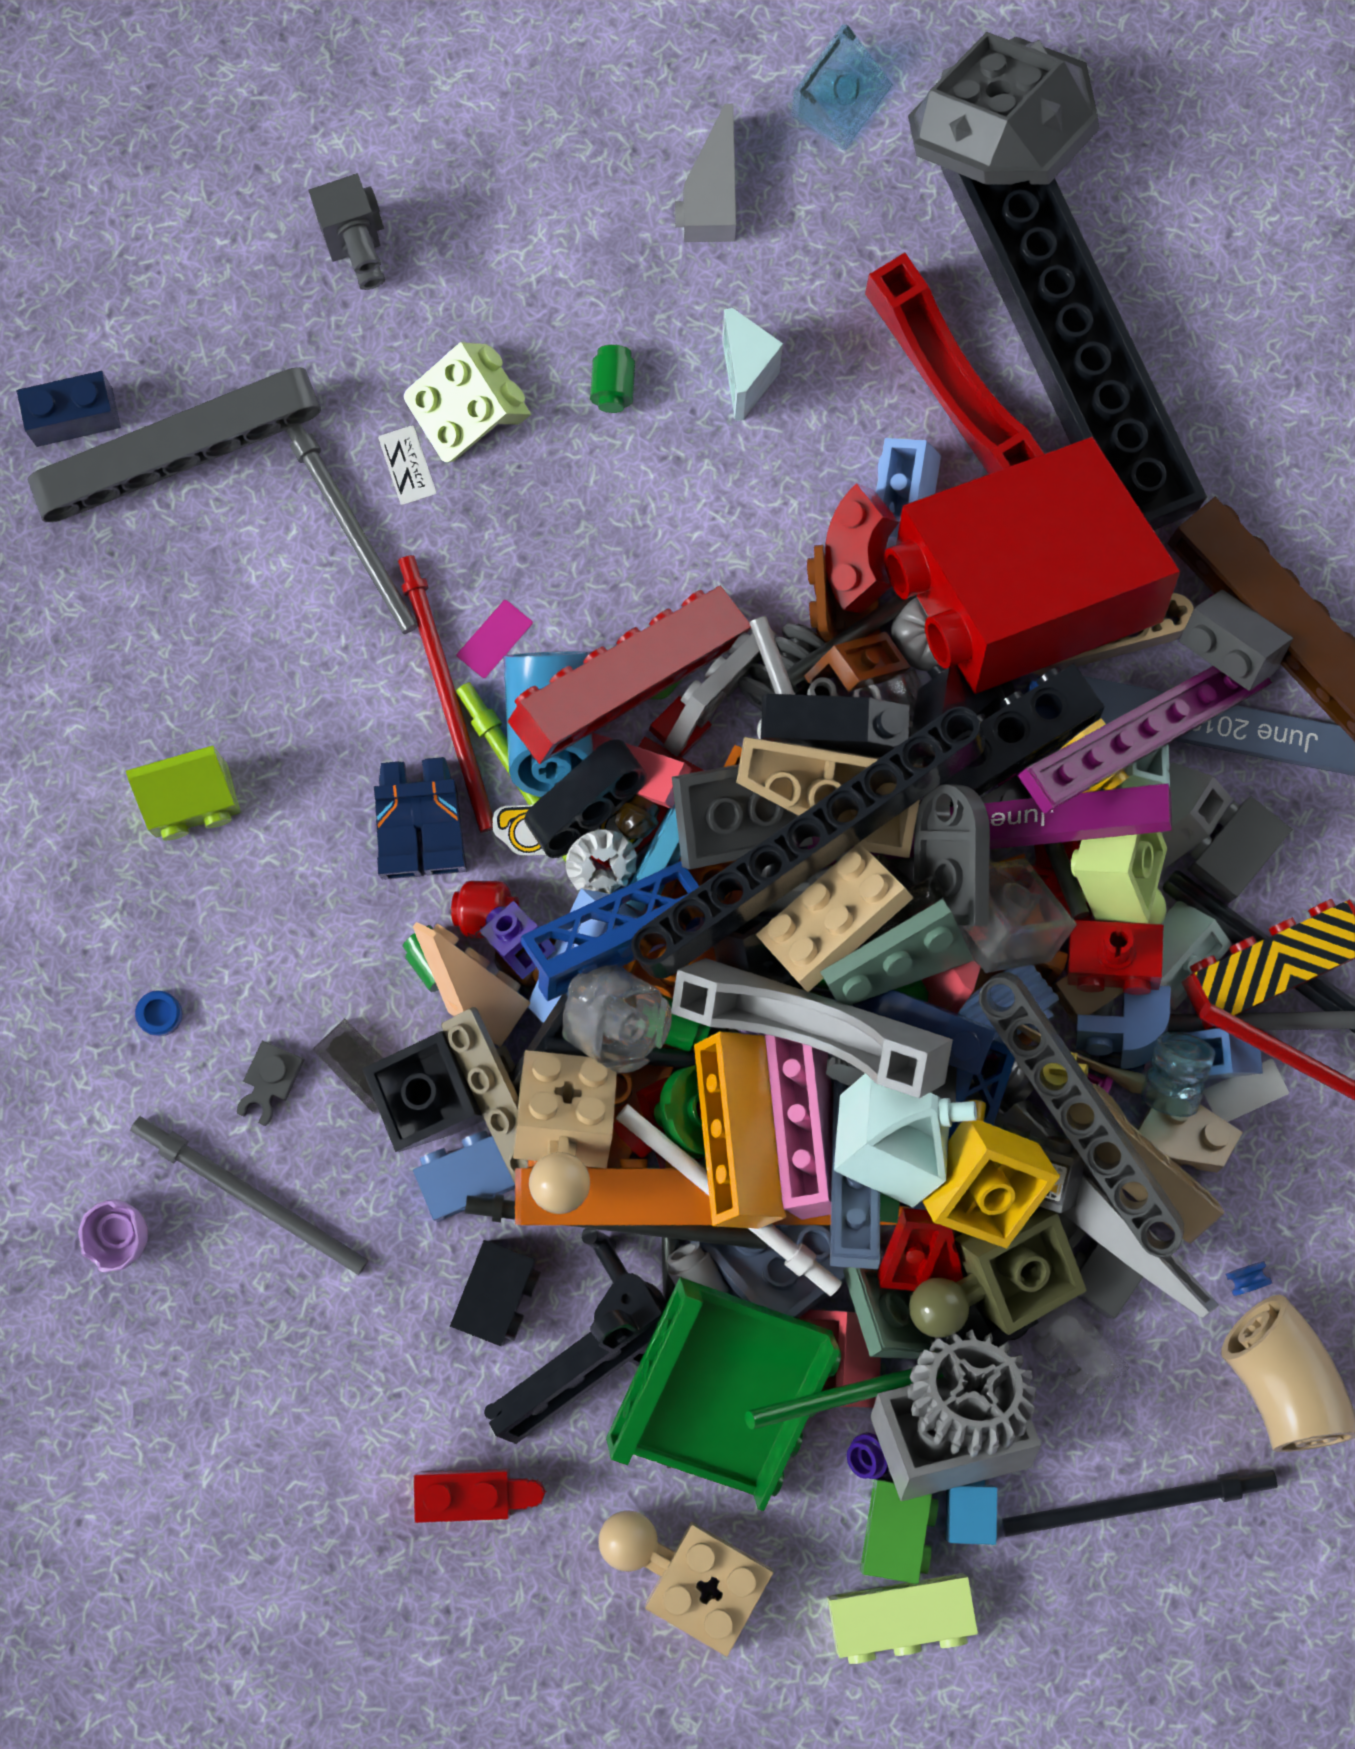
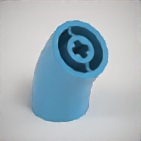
M557 651L504 655L506 721H508L517 707L514 701L521 693L535 685L539 690L550 684L549 680L557 672L567 666H571L573 670L580 667L588 656V652ZM507 722L509 774L512 782L520 790L531 795L544 796L593 752L591 733L539 764Z

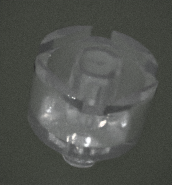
M616 965L602 966L588 974H578L570 982L568 988L569 997L563 1012V1037L575 1048L616 1073H629L642 1068L650 1061L645 1057L656 1046L661 1049L670 1031L672 1012L668 1000L663 998L660 991L653 985L625 968Z

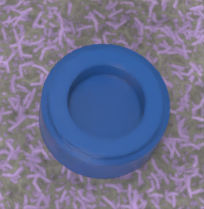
M152 991L145 994L137 1003L135 1018L139 1027L146 1033L158 1037L166 1036L174 1032L180 1025L182 1007L179 1001L165 991Z

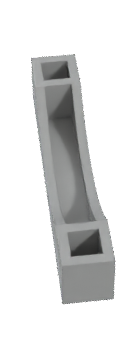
M707 958L677 970L671 1014L709 1027L757 1032L812 1046L852 1064L867 1074L876 1084L917 1098H921L945 1084L953 1039L820 995L807 993V991Z

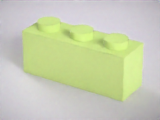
M964 1573L919 1580V1584L907 1582L827 1596L836 1653L839 1658L848 1657L849 1664L873 1661L876 1659L875 1652L894 1649L895 1656L919 1653L922 1651L921 1644L936 1641L940 1642L941 1648L962 1646L968 1644L967 1636L978 1634L969 1580Z

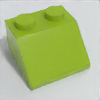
M214 745L126 770L127 779L148 831L156 838L162 836L164 841L182 838L189 834L188 828L205 824L206 828L226 825L232 821L231 816L241 813L228 764Z

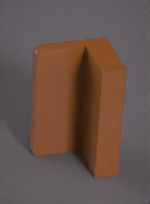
M887 632L834 645L804 677L811 684L818 678L829 679L838 676L848 692L899 678L911 666Z

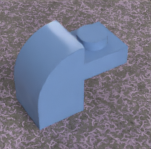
M1160 986L1159 990H1151V993L1146 995L1124 993L1122 1017L1078 1014L1076 1050H1086L1089 1054L1098 1056L1108 1055L1112 1052H1121V1069L1138 1067L1152 1060L1161 1051L1166 1041L1170 1018L1171 986Z

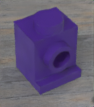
M514 901L507 907L501 906L493 909L486 918V925L479 930L481 934L522 980L536 968L526 951L518 958H516L515 954L523 948L521 935L539 926ZM549 939L538 944L546 958L557 950Z

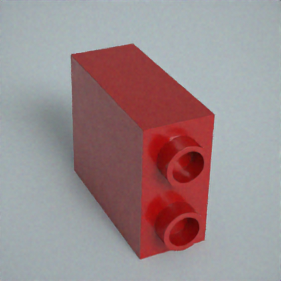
M1093 437L903 505L896 545L887 548L884 553L886 572L897 595L902 599L916 595L929 616L925 620V634L935 660L945 669L958 665L974 694L1162 623L1180 574V570Z

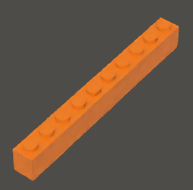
M620 1159V1169H602L586 1166L590 1176L588 1196L581 1206L564 1214L547 1212L538 1206L531 1196L529 1177L534 1165L538 1161L528 1160L527 1168H515V1225H712L709 1195L666 1160L665 1169H648V1159ZM899 1206L898 1217L900 1216L902 1209L904 1207ZM785 1210L786 1218L772 1223L773 1225H831V1215L800 1219ZM880 1222V1225H897V1223Z

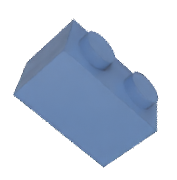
M487 1130L463 1139L462 1144L464 1148L448 1155L445 1148L421 1157L420 1162L422 1166L413 1169L433 1221L439 1222L465 1211L467 1195L495 1198V1194L502 1195L515 1189V1183L493 1136L489 1137Z

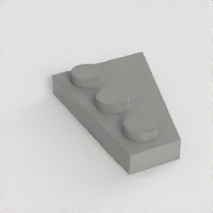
M746 632L742 633L729 650L731 655L727 659L719 656L706 672L705 677L707 680L703 684L698 680L694 681L682 696L680 701L685 704V707L663 745L676 757L686 747L687 741L696 725L702 728L712 717L713 712L720 705L725 695L729 697L738 687V681L742 677L748 676L751 665L760 662L761 653L753 633L751 635H748Z

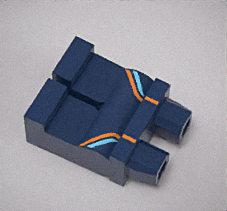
M445 757L422 760L424 782L407 783L405 762L381 763L379 786H374L378 841L377 865L378 875L382 880L422 876L418 834L420 831H422L423 865L427 876L467 872L457 785L455 780L451 779Z

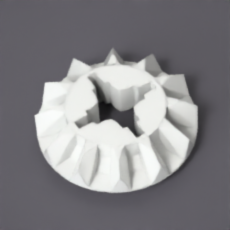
M607 829L591 831L577 839L569 849L566 857V872L577 891L582 888L611 894L613 890L620 886L626 887L632 873H637V854L630 840L623 834ZM591 856L595 859L599 858L601 861L609 859L612 871L609 872L600 868L595 872L596 868Z

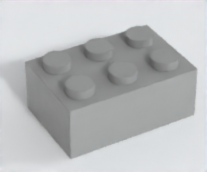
M945 1377L936 1379L937 1389L943 1402L948 1399L950 1394L946 1386L947 1380ZM999 1385L996 1387L994 1395L999 1400L997 1406L1004 1413L1008 1408L1007 1399L1002 1387ZM910 1386L878 1393L870 1418L900 1501L1029 1469L1041 1447L1032 1420H1028V1427L1025 1433L1020 1437L1015 1436L1013 1445L1008 1447V1449L999 1444L997 1452L990 1456L981 1446L978 1455L972 1458L968 1452V1447L961 1446L959 1452L953 1454L951 1451L952 1442L946 1439L943 1443L935 1446L934 1437L936 1431L934 1429L921 1432L920 1424L924 1417L912 1416L911 1408L915 1401L909 1399L908 1389Z

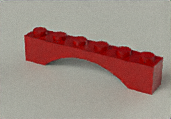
M904 252L870 273L865 295L987 473L991 474L1043 455V451L1028 429L1000 404L974 371L950 332L928 284L907 254Z

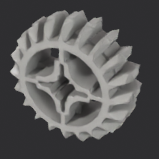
M970 1330L966 1333L964 1341L955 1333L947 1337L946 1343L937 1338L932 1342L930 1351L924 1350L921 1352L917 1361L918 1365L913 1367L910 1375L911 1382L913 1383L910 1384L908 1389L909 1399L915 1401L911 1408L912 1416L924 1417L920 1424L921 1432L933 1429L936 1431L934 1437L935 1446L943 1443L946 1439L952 1442L951 1451L953 1454L958 1453L961 1446H967L968 1452L973 1458L978 1455L982 1446L992 1456L997 1452L999 1444L1008 1449V1447L1013 1445L1015 1436L1020 1437L1025 1433L1028 1427L1027 1421L1032 1419L1035 1412L1032 1403L1037 1395L1036 1388L1030 1386L1033 1378L1032 1370L1020 1369L1024 1362L1023 1355L1013 1357L1008 1355L1010 1349L1008 1342L997 1347L992 1344L993 1337L991 1333L986 1335L983 1341H979L976 1339L973 1330ZM941 1374L946 1378V1386L950 1391L948 1399L944 1402L939 1395L936 1385V1378ZM999 1385L1002 1387L1007 1399L1008 1408L1004 1413L997 1406L999 1400L994 1395L996 1387Z

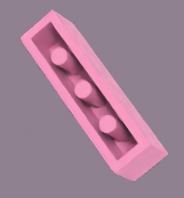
M765 1034L783 1207L800 1219L831 1215L833 1092L831 1077L829 1078V1075H826L827 1059H829L828 1053L809 1045Z

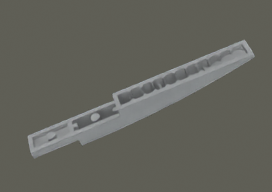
M972 1078V1081H971L970 1086H972V1085L975 1084L973 1078ZM979 1091L965 1099V1102L969 1100L983 1101ZM1002 1098L993 1126L999 1128L1003 1127L1004 1123H1013L1029 1128L1031 1130L1030 1136L1044 1140H1046L1047 1136L1064 1138L1029 1099L1015 1103L1010 1107ZM1085 1163L1076 1205L1062 1213L1137 1273L1201 1318L1215 1310L1219 1304L1173 1254L1167 1257H1155L1148 1254L1142 1248ZM1149 1230L1150 1234L1154 1237V1239L1159 1240V1239Z

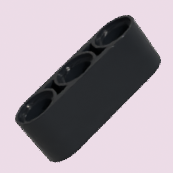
M619 739L609 740L597 747L532 805L524 817V822L548 857H562L568 854L569 849L577 839L591 831H595L644 787L647 781V774L624 741Z

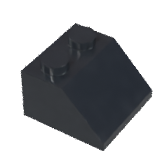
M440 1031L362 1068L395 1152H401L454 1135L485 1120L444 1031Z

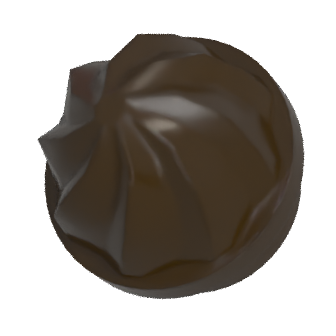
M636 794L617 811L615 823L618 830L628 839L645 838L653 829L657 828L659 821L656 818L660 808L650 800Z

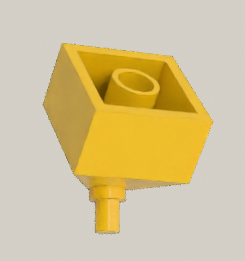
M969 1100L976 1103L977 1119L976 1121H962L948 1140L946 1182L924 1198L922 1202L934 1223L1007 1249L1060 1176L1039 1143L984 1122L986 1103L979 1100Z

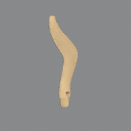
M1024 1024L1018 1026L1017 1029L1022 1031L1036 1044L1040 1043V1033ZM1077 1055V1063L1087 1064L1088 1068L1112 1078L1113 1081L1133 1094L1138 1093L1151 1100H1155L1161 1091L1160 1083L1144 1077L1141 1073L1111 1067Z

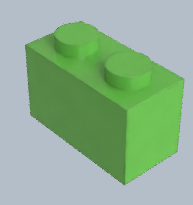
M874 1479L860 1572L863 1575L919 1584L920 1573L928 1574L931 1546L924 1544L927 1526L935 1527L938 1499L931 1498L932 1494L900 1501L892 1480Z

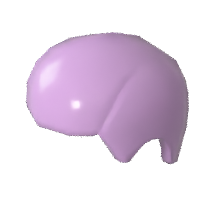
M119 1199L106 1200L94 1205L84 1214L78 1230L82 1256L97 1265L98 1270L101 1272L119 1271L127 1268L141 1257L148 1242V1226L142 1214L132 1205Z

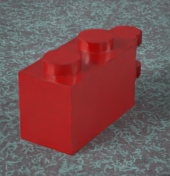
M510 1468L417 1472L414 1474L415 1523L506 1520L511 1517V1509H527L528 1506L531 1509L534 1506L538 1507L539 1504H542L547 1491L542 1484L543 1481L540 1482L538 1479L510 1478Z

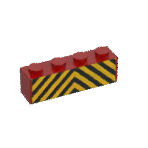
M1329 899L1309 909L1308 912L1311 918L1296 924L1293 917L1269 928L1268 930L1272 936L1257 943L1254 936H1251L1229 947L1232 955L1217 962L1215 956L1211 955L1191 965L1189 968L1192 974L1184 979L1181 984L1205 1030L1214 1027V1025L1200 1018L1201 1009L1207 1002L1237 1016L1354 960L1355 907L1349 899L1336 905L1333 899Z

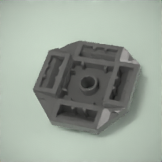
M985 32L954 66L943 70L941 79L908 115L917 157L983 184H1014L1029 180L1030 184H1050L1099 131L1098 113L1086 62L1043 47L1040 40L1030 42L1017 36L1008 40L989 32Z

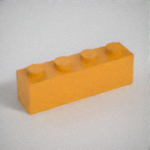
M720 1031L694 1045L712 1226L759 1229L786 1218L782 1203L765 1036Z

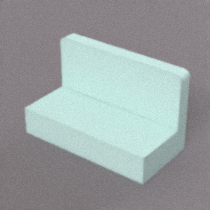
M1182 901L1175 903L1166 913L1162 923L1164 931L1160 986H1171L1170 1008L1173 1010L1188 996L1181 982L1192 974L1189 967L1211 955H1214L1218 962L1228 951L1229 947L1232 946V943L1215 919L1188 906Z

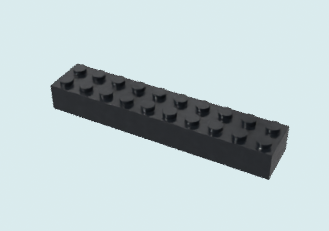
M941 166L944 177L1070 444L1090 437L1094 438L1153 530L1197 512L1206 500L1207 495L1056 179L1054 178L1050 184H1030L1029 180L1014 184H983Z

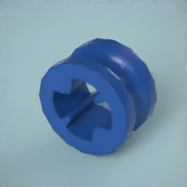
M1265 1261L1225 1274L1227 1280L1230 1279L1234 1282V1289L1231 1290L1233 1296L1272 1284L1271 1277L1268 1278L1263 1273L1266 1267Z

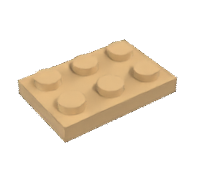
M859 842L819 879L806 888L782 912L775 916L756 936L808 993L823 979L820 971L854 952L908 904L913 897Z

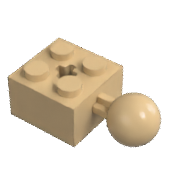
M525 1050L513 1159L538 1161L530 1173L529 1189L536 1204L547 1212L564 1214L577 1209L585 1201L590 1190V1176L586 1166L607 1168L613 1134L617 1060Z
M626 1510L613 1514L604 1522L599 1533V1550L604 1560L610 1566L625 1572L636 1571L645 1567L660 1576L645 1603L646 1610L726 1657L729 1655L773 1575L771 1567L692 1521L675 1551L658 1542L657 1532L653 1523L645 1515L636 1511ZM711 1577L717 1578V1589L720 1591V1594L717 1597L711 1595L708 1599L701 1598V1589L697 1586V1583L700 1580L708 1582Z

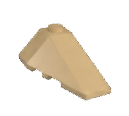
M744 737L736 783L799 816L881 757ZM914 763V765H913L914 767H917V768H925V767H923V766H921V765H918V764H916V763ZM885 783L880 785L875 794L887 795L896 788V784ZM920 800L863 839L860 843L869 852L909 858ZM844 811L837 821L842 823L849 822L857 816L858 811Z

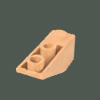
M416 922L413 926L414 932L448 1013L454 1017L467 1009L476 1007L493 1044L501 1047L530 1005L527 999L517 993L521 985L500 970L496 975H493L486 969L491 963L489 960L469 947L465 952L461 951L455 946L459 938L441 925L436 924L433 929H430Z

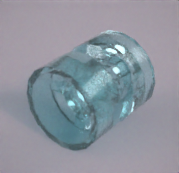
M1165 1032L1158 1037L1151 1058L1153 1067L1148 1069L1140 1094L1142 1100L1153 1109L1171 1116L1188 1117L1196 1114L1205 1089L1203 1082L1208 1079L1216 1055L1213 1047L1198 1037L1181 1032Z

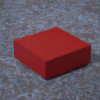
M680 695L650 724L649 731L663 744L685 707V704L680 701L682 698ZM709 721L702 728L696 725L687 741L686 747L678 756L683 758L710 730L712 724Z

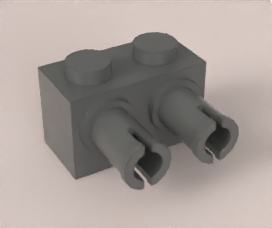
M356 173L309 189L315 214L332 262L349 257L361 290H370L382 285L385 282V277L381 272V262L375 248L381 246L377 231L384 229V225L372 186L363 188L360 177Z

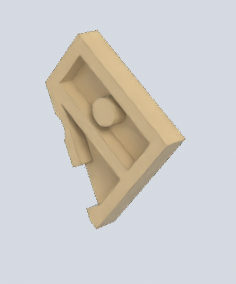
M1167 1082L1161 1087L1159 1095L1153 1100L1137 1128L1140 1133L1179 1166L1191 1165L1197 1170L1218 1173L1225 1166L1243 1133Z

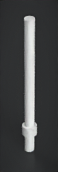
M627 1104L616 1119L709 1195L707 1169ZM773 1224L759 1229L748 1228L786 1259L784 1265L798 1276L804 1274L829 1296H832L841 1286L842 1282L815 1260L817 1255L803 1243L798 1245Z

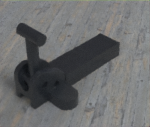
M585 1228L581 1238L585 1244L593 1248L613 1284L595 1310L594 1322L590 1326L591 1332L496 1402L490 1403L485 1407V1417L491 1420L489 1424L495 1436L517 1444L628 1361L636 1366L640 1365L668 1303L655 1285L644 1281L638 1275L627 1272L615 1251V1240L597 1229Z

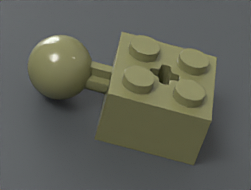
M1038 1206L1007 1249L965 1233L954 1239L968 1276L957 1282L942 1277L931 1278L922 1282L911 1296L909 1310L913 1323L921 1332L931 1337L945 1338L954 1335L962 1329L968 1319L969 1307L979 1302L983 1315L1006 1334L1010 1335L1087 1290L1058 1213Z

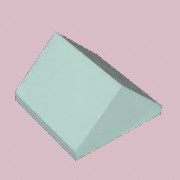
M734 308L724 309L722 343L735 421H741L745 419L779 375L783 343Z

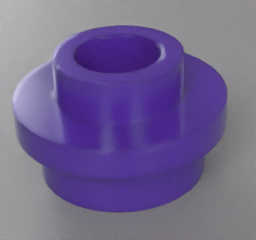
M866 1432L853 1439L847 1450V1462L852 1472L864 1479H878L885 1475L889 1468L877 1435Z

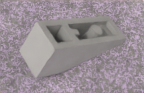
M733 103L724 104L684 183L683 201H675V228L684 227V242H735L736 198Z

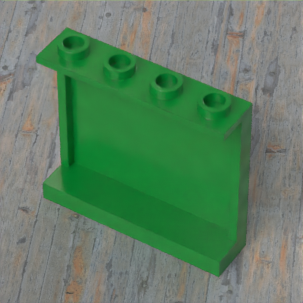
M679 1277L606 1436L610 1459L628 1465L632 1456L636 1455L751 1494L754 1496L757 1509L764 1511L771 1496L775 1497L779 1493L784 1480L783 1470L790 1456L795 1457L803 1440L802 1430L808 1418L814 1417L816 1413L753 1430L749 1429L746 1424L745 1413L748 1410L821 1392L827 1378L833 1377L837 1372L841 1361V1352L833 1332Z

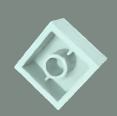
M864 1074L840 1095L834 1171L913 1208L946 1182L949 1127L952 1126V1122L976 1121L975 1101L951 1103L950 1098H940L933 1093L917 1098L876 1084L867 1074Z

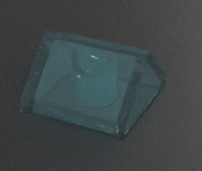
M842 24L795 88L791 117L842 150L847 149L893 86L849 25Z

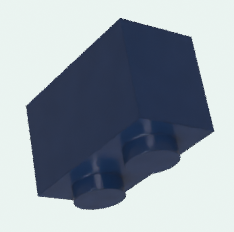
M103 371L16 390L25 432L36 447L121 428L113 388Z

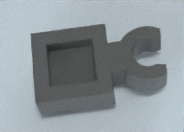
M262 1040L243 1082L254 1086L252 1094H248L240 1100L237 1106V1114L244 1117L249 1106L258 1103L263 1109L258 1123L263 1126L269 1124L273 1117V1106L271 1104L273 1097L276 1096L285 1101L287 1100L305 1060Z

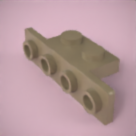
M472 1007L446 1020L441 1024V1027L515 1183V1168L528 1167V1160L513 1159L519 1097L508 1076V1072L513 1071L515 1064L506 1045L495 1048L478 1009Z

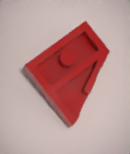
M903 1208L877 1273L880 1288L914 1291L922 1282L931 1278L942 1277L954 1282L963 1279L952 1229L934 1223L927 1210Z

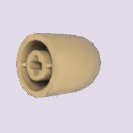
M1279 1294L1270 1296L1257 1303L1230 1330L1222 1345L1221 1354L1222 1358L1236 1372L1252 1396L1267 1429L1272 1450L1276 1452L1303 1451L1355 1439V1411L1332 1358L1317 1334L1286 1297Z

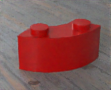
M858 483L840 501L830 521L825 543V565L831 589L843 610L861 614L892 587L885 568L884 553L889 536L900 522L874 489Z

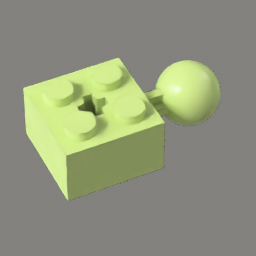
M1161 832L1081 840L1080 848L1075 849L1072 854L1071 871L1072 875L1077 877L1084 899L1088 902L1095 920L1143 924L1163 923L1166 915V902L1157 887L1167 846Z

